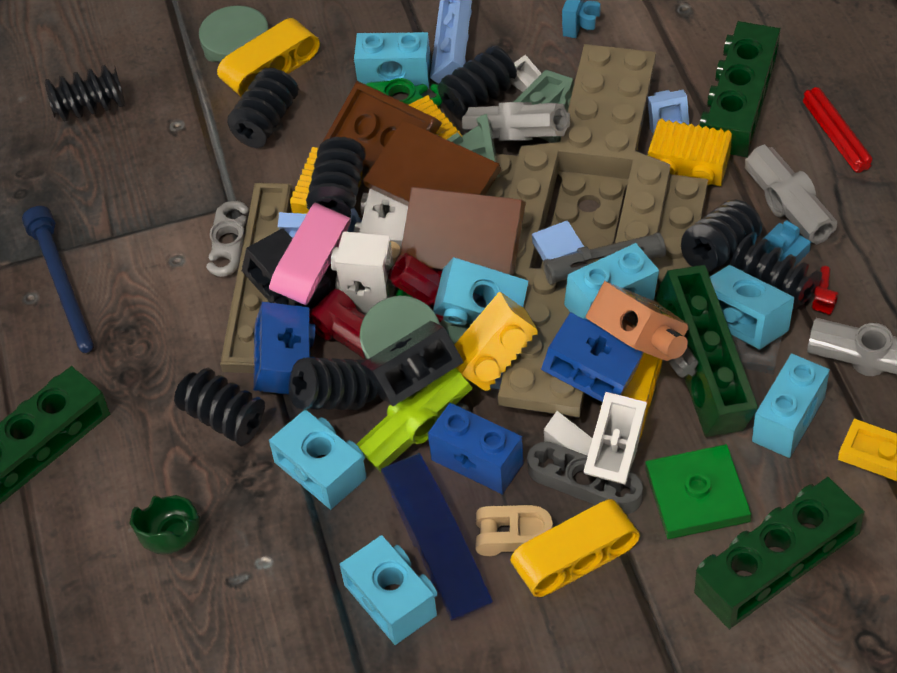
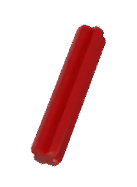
M819 87L806 90L803 103L851 168L857 173L868 170L872 166V156Z

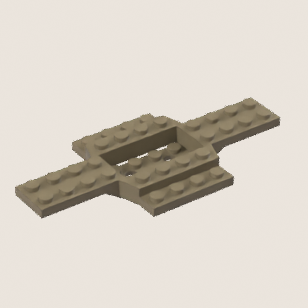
M584 44L568 108L570 127L565 131V135L561 136L560 142L521 146L519 156L496 153L497 163L501 167L500 177L495 179L486 196L522 199L526 202L514 276L529 281L523 308L527 311L538 331V335H532V341L527 342V347L522 348V353L516 354L517 359L511 360V366H506V372L503 373L498 393V406L553 414L558 411L562 415L580 417L585 393L541 370L548 347L570 313L564 305L567 280L555 282L551 285L548 283L544 272V261H542L541 269L535 268L538 251L532 243V234L545 228L557 175L561 181V186L551 226L568 220L584 247H588L589 250L614 244V241L618 243L650 236L659 232L664 239L666 255L662 258L650 259L659 269L655 294L667 270L692 267L682 255L681 238L686 229L702 219L708 179L671 175V164L637 152L648 100L647 97L649 96L656 63V52ZM593 200L600 207L593 212H584L579 209L578 205L582 201ZM599 259L586 261V264L596 262Z

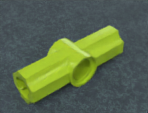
M456 368L452 369L395 406L389 405L387 416L356 445L368 461L377 470L382 472L413 443L422 444L429 440L428 432L448 404L456 405L472 390L471 385Z

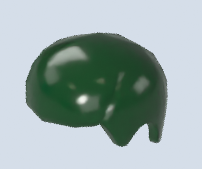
M178 495L162 498L153 496L150 505L146 509L133 508L129 524L144 548L156 554L165 555L181 550L197 535L200 526V516L195 506L187 498Z

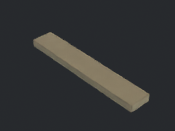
M254 184L220 362L222 372L254 373V324L261 303L269 301L241 270L246 248L278 231L279 212H290V199L293 195L291 184Z

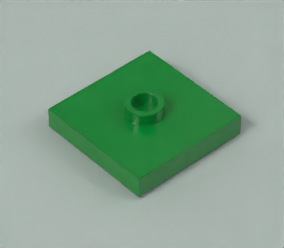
M727 444L645 461V471L667 540L749 523L751 521V512Z

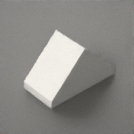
M605 392L584 474L626 484L637 452L647 402Z

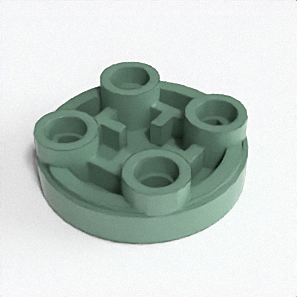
M228 6L214 11L204 19L199 28V39L205 58L211 62H221L228 54L269 30L268 22L261 12L248 6Z
M393 296L378 302L367 312L361 324L360 343L366 359L371 358L429 321L439 324L437 316L427 304L409 296Z

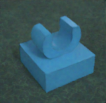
M566 0L562 9L563 36L577 38L580 27L586 30H594L596 28V17H600L601 4L597 1Z
M787 220L783 224L779 223L764 237L770 241L767 253H770L777 246L781 247L783 254L780 261H783L788 255L792 254L796 257L794 267L810 252L811 241L799 235L800 228Z

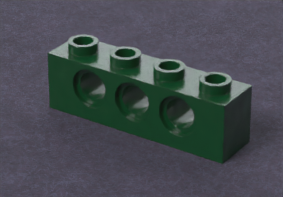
M738 21L734 34H728L726 37L723 56L727 57L726 60H719L715 77V81H718V86L711 85L707 101V107L711 108L709 112L703 111L700 126L702 128L707 126L709 129L714 127L716 130L722 129L724 132L729 130L732 133L730 155L748 158L777 59L781 28Z
M705 265L667 270L655 297L657 303L688 324V330L684 337L688 341L687 346L698 360V365L695 367L697 369L695 375L691 376L688 374L684 379L704 436L711 437L743 431L758 410V406Z
M72 365L60 375L53 377L45 387L30 399L19 404L16 410L0 422V504L111 415L103 392Z
M826 477L815 486L809 484L785 508L777 507L764 518L762 524L753 531L749 532L746 530L737 535L729 548L718 556L712 554L706 557L696 569L694 593L730 630L859 535L865 511L829 477ZM810 523L815 525L816 527L808 528L803 526L802 524ZM769 547H780L784 551L775 552L770 550ZM744 570L752 575L741 576L736 574L735 571Z

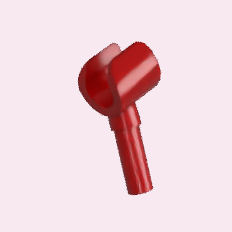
M822 266L820 268L822 278L819 285L815 288V297L811 308L831 315L839 293L828 289L830 268Z

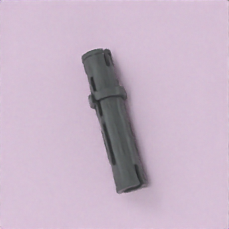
M658 232L650 236L621 241L590 250L585 246L578 248L577 253L554 259H545L543 265L546 279L550 285L567 280L568 274L589 264L573 268L570 265L593 259L600 260L634 243H637L649 259L665 257L666 247L664 239Z

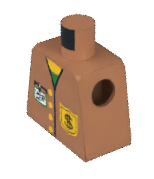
M604 281L585 318L630 347L660 359L669 361L677 359L684 354L688 345V341L684 337L688 330L686 322L659 303ZM634 311L638 316L637 326L623 318L624 315Z

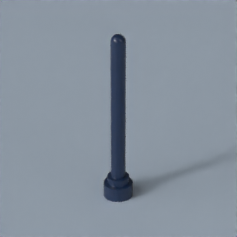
M32 207L23 214V225L27 234L38 240L78 349L82 353H90L94 348V344L52 237L55 228L53 215L48 207Z

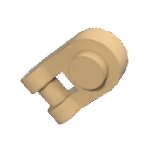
M533 505L481 507L476 512V525L480 528V534L476 537V552L483 556H495L500 552H514L525 542L553 528L552 518L545 509ZM500 526H510V532H497V528Z

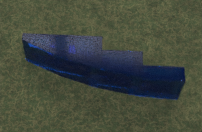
M418 453L381 468L382 475L414 547H417L432 584L435 583L451 621L491 605L493 600L475 560L421 454Z

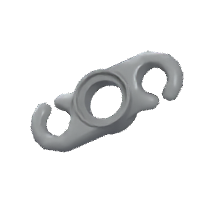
M240 201L225 202L216 210L214 223L210 230L212 250L208 258L212 262H209L206 268L217 277L232 275L239 268L245 236L244 226L247 223V218L244 215L249 213V208ZM233 210H238L243 214L236 219L226 217ZM227 233L238 235L237 239L231 243H221L218 241L222 235ZM219 258L230 260L228 265L224 267H217L213 263Z

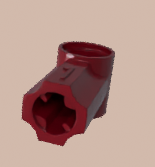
M406 252L399 256L395 264L390 268L388 280L413 298L424 302L433 310L442 271L436 272ZM435 314L438 321L441 322L444 316Z
M334 288L309 311V323L315 324V334L320 338L329 341L333 337L362 358H366L360 343V328L365 315L357 310L354 302L347 294Z

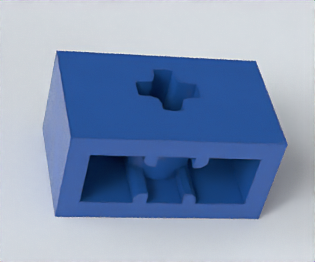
M269 302L261 303L254 324V391L289 394V380L293 365L299 359L310 357L309 347H312L314 344L315 324L309 323V307Z
M570 312L548 347L541 370L603 402L605 392L623 395L638 368L644 352L630 347L590 320Z
M452 403L448 404L428 432L432 461L502 495L524 464L522 436Z

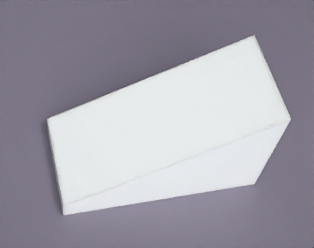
M524 55L514 63L517 69V77L515 79L510 78L513 86L524 92L542 73Z
M556 411L544 428V442H552L588 456L593 438Z

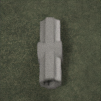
M532 102L499 103V106L468 107L467 113L462 117V128L468 133L478 126L476 119L481 115L487 114L491 123L493 138H499V141L532 140V137L564 136L565 131L570 127V113L566 111L564 104L538 103L532 105Z
M765 144L755 148L751 155L745 159V169L764 190L766 202L777 217L785 215L792 224L800 228L801 235L815 243V245L826 241L836 230L837 220L816 197V191L809 176L803 171L795 173L773 147H767Z
M820 318L814 320L807 353L852 363L854 369L865 376L880 375L884 371L897 374V337L893 336L886 326L879 323H868L858 328Z

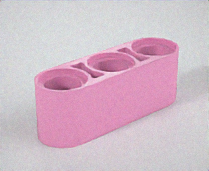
M315 202L278 263L269 289L303 305H307L331 263L333 248L339 247L343 231L347 232L351 218Z

